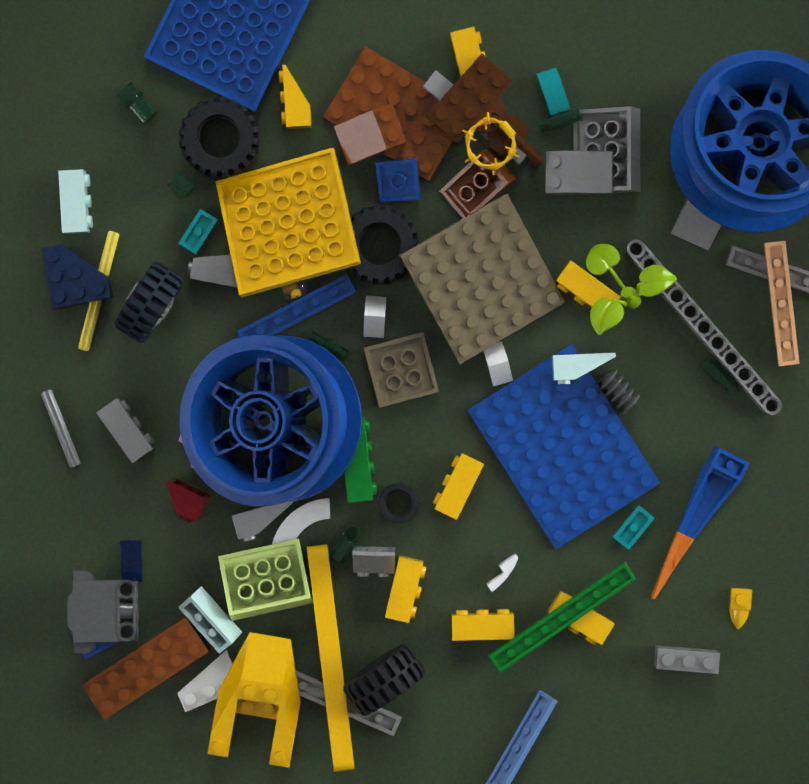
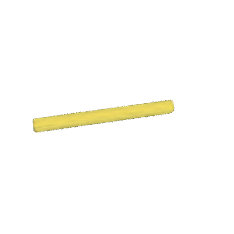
M109 231L107 234L98 268L100 272L108 277L119 239V233ZM102 300L89 303L78 345L80 350H90Z

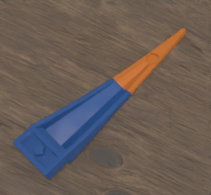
M714 446L707 463L702 466L651 594V599H656L698 534L741 482L750 464L749 462Z

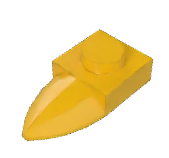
M730 588L729 613L736 629H740L748 618L749 611L751 610L752 589Z

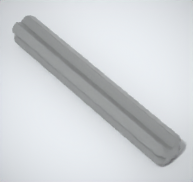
M46 390L41 393L42 399L69 467L74 468L81 464L54 394L52 390Z

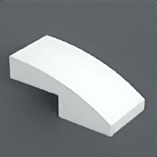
M516 553L501 562L499 567L503 572L486 583L492 592L512 572L518 560Z

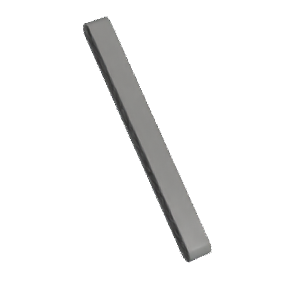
M633 240L626 245V255L641 272L645 269L644 261L647 259L653 261L654 265L663 266L641 240ZM632 244L639 245L641 249L639 255L631 253L630 247ZM675 281L668 289L660 293L759 409L768 415L779 413L782 407L779 398L681 285ZM675 290L681 294L679 302H674L671 299V293ZM687 306H691L694 309L695 313L691 318L685 315L684 311ZM700 322H705L708 325L706 333H701L698 330ZM715 337L721 340V347L718 349L712 346V340ZM728 353H732L735 356V361L731 365L725 361ZM743 368L748 371V378L745 380L739 377V371ZM759 384L762 388V392L758 396L754 395L752 391L753 386ZM769 400L775 402V409L773 411H768L766 408V403Z

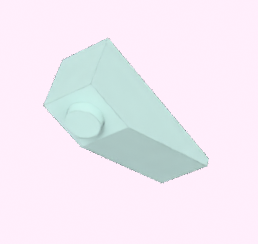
M616 353L552 355L553 380H558V384H570V380L577 379L615 358Z

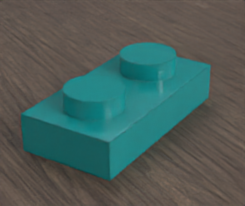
M200 209L178 244L197 255L217 224L218 219Z
M637 505L612 537L629 550L655 518L641 506Z

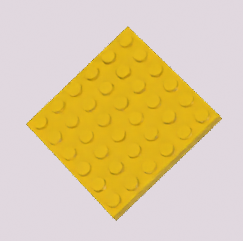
M334 148L215 181L237 288L241 298L361 264Z

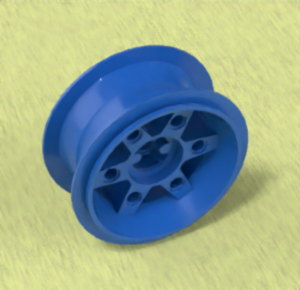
M771 50L746 51L719 61L699 78L673 125L670 138V159L674 176L680 189L690 203L703 215L722 226L742 232L760 233L783 229L809 214V171L794 153L809 149V63L793 55ZM752 91L764 93L759 107L753 108L738 93ZM770 98L775 99L776 103L771 102ZM785 103L791 106L803 119L788 120L783 115ZM711 112L725 131L704 136L706 120ZM753 142L759 143L761 145V149L756 148L753 145ZM764 152H769V156L760 157ZM725 164L727 169L735 176L734 182L728 181L713 165ZM767 178L782 191L773 194L754 193L759 181Z
M251 335L236 338L220 345L209 353L192 373L181 401L180 433L185 452L196 473L215 492L229 500L244 505L272 506L306 499L321 493L331 486L347 469L357 450L361 435V404L351 376L341 362L328 350L300 337ZM256 365L254 391L235 381L243 372ZM288 366L303 375L310 384L290 393ZM310 394L313 399L307 402V396ZM267 403L273 410H268L263 405ZM223 405L231 411L229 417L230 428L226 431H223ZM320 406L322 411L321 435L306 425V416ZM267 415L270 418L269 425H267L264 421V418ZM259 429H268L272 433L267 437ZM246 448L253 450L254 472L243 466L233 454ZM288 449L307 459L300 468L285 475Z

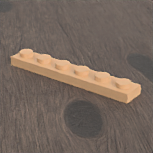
M786 241L764 243L778 366L800 364Z

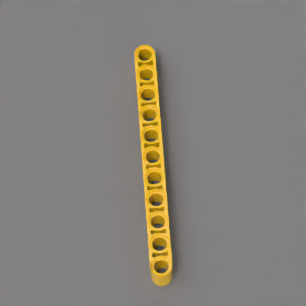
M327 544L307 546L334 772L354 770Z

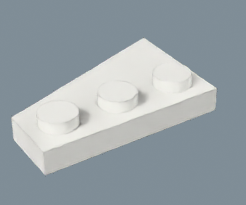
M227 649L177 693L185 712L217 699L219 687L233 664Z

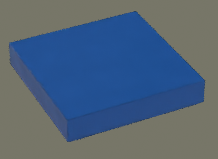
M417 158L375 162L379 203L421 199Z

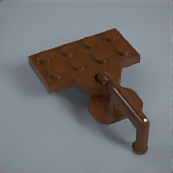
M483 54L474 61L426 115L457 144L466 134L462 130L468 132L478 121L487 117V112H489V114H492L489 115L490 118L503 122L507 121L516 132V148L518 147L530 158L529 165L532 168H536L544 163L543 156L524 140L529 132L527 124L516 114H506L505 105L499 97L513 81ZM483 124L475 129L477 133L487 134L489 147L498 155L508 156L509 149H506L505 146L511 148L512 139L505 134L499 126L500 124H488L486 130Z

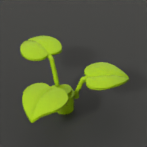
M609 244L593 246L586 259V266L589 272L593 275H602L609 270L622 288L620 294L622 300L613 298L610 301L607 298H601L592 306L590 320L596 333L600 336L608 329L616 326L624 316L623 306H627L630 309L637 308L641 304V295L653 297L662 293L677 280L676 276L663 266L651 265L640 273V283L637 284L636 290L633 287H625L612 269L620 261L617 249Z

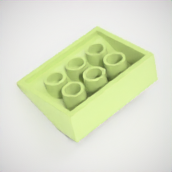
M299 539L218 556L228 613L232 621L313 603Z

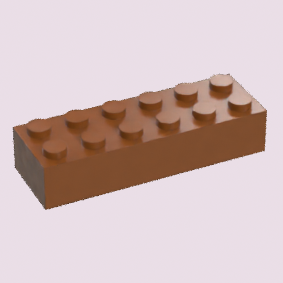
M185 616L82 684V687L105 720L208 653L211 648L198 629Z

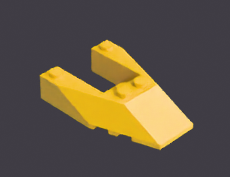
M249 632L236 659L219 687L207 754L228 757L236 713L276 720L269 764L290 767L301 703L291 639Z

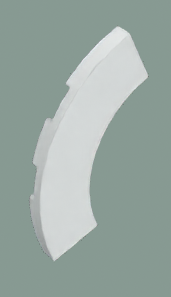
M330 498L313 500L294 510L280 525L272 544L297 539L298 535L312 523L330 519Z

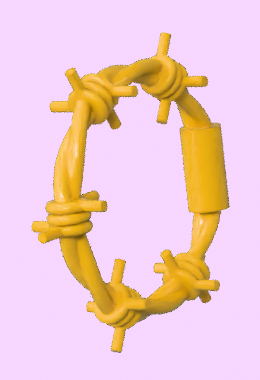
M487 112V117L478 121L468 132L462 130V132L466 133L465 142L469 157L465 163L470 160L471 163L492 170L493 175H495L494 171L504 166L513 156L520 157L516 155V132L507 121L503 122L490 118L489 112ZM498 123L505 134L512 139L511 148L505 146L506 149H509V152L504 161L497 163V159L494 158L495 163L483 164L478 160L481 154L476 156L472 153L470 141L477 140L473 138V133L478 126L484 124L486 130L488 124Z

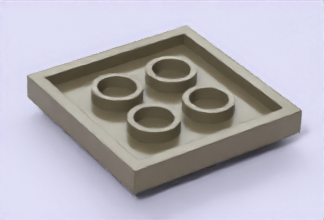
M423 332L364 348L379 408L439 392Z

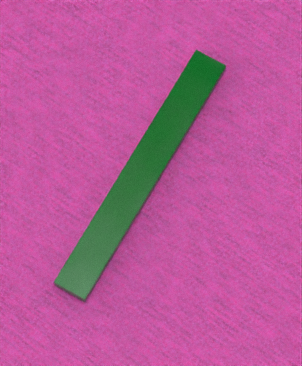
M622 562L488 655L489 659L499 673L503 672L637 578L626 562Z

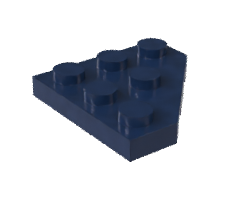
M62 244L42 248L52 309L55 310L113 298L110 277L100 272Z

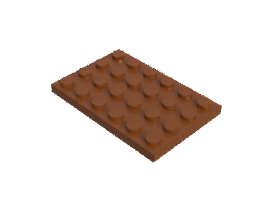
M366 46L323 116L324 119L334 125H338L368 111L393 103L406 139V145L382 154L392 160L417 158L419 176L427 181L431 179L453 142L448 135L426 117L439 101L422 88L425 82Z

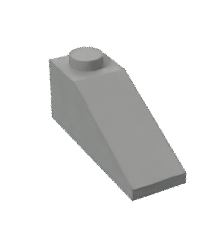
M293 502L261 506L233 514L232 520L237 538H243L244 542L256 539L255 535L259 534Z

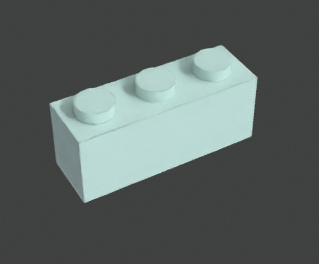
M83 169L58 171L62 233H90V228H93L92 216H89L88 207L92 206L91 195L87 193V187H90V175L86 174V171Z
M202 586L178 607L219 654L230 646L242 633Z

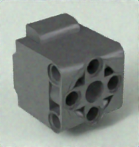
M73 571V592L67 597L68 628L73 632L74 654L91 653L96 648V643L138 642V581H96L95 577L88 571Z

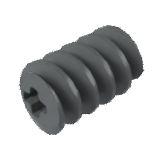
M613 369L604 374L595 384L603 383L600 390L608 389L605 396L613 395L611 403L618 401L619 403L616 408L624 407L621 413L623 415L638 402L637 400L640 395L638 393L632 395L634 388L626 389L629 382L621 383L623 375L616 376L618 370Z

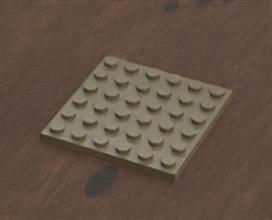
M508 194L500 196L399 255L458 364L465 362L565 303Z

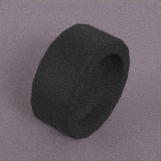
M392 484L386 487L379 498L380 512L388 521L393 523H403L410 520L417 510L415 492L404 484ZM395 491L404 492L410 499V508L403 515L391 514L386 507L387 497Z

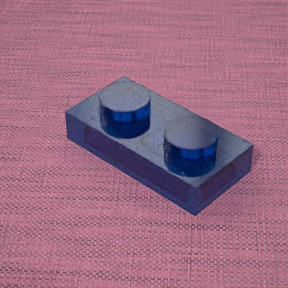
M121 540V580L142 582V540Z

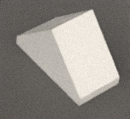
M366 296L363 337L384 338L387 297Z
M502 341L483 350L493 386L513 381Z

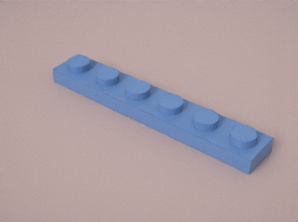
M539 690L486 784H511L557 704V700L544 691Z

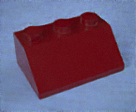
M177 478L168 480L166 485L176 513L180 514L179 518L189 523L191 521L196 522L202 518L212 495Z

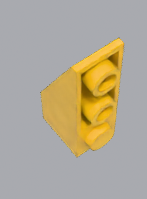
M282 65L283 70L279 71V81L284 84V91H280L281 104H285V112H281L282 124H286L287 129L312 128L310 104L287 66Z

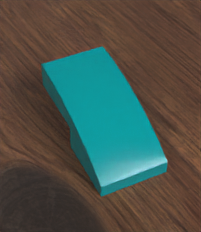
M554 67L537 73L538 82L549 114L552 116L569 110L570 106L557 68Z

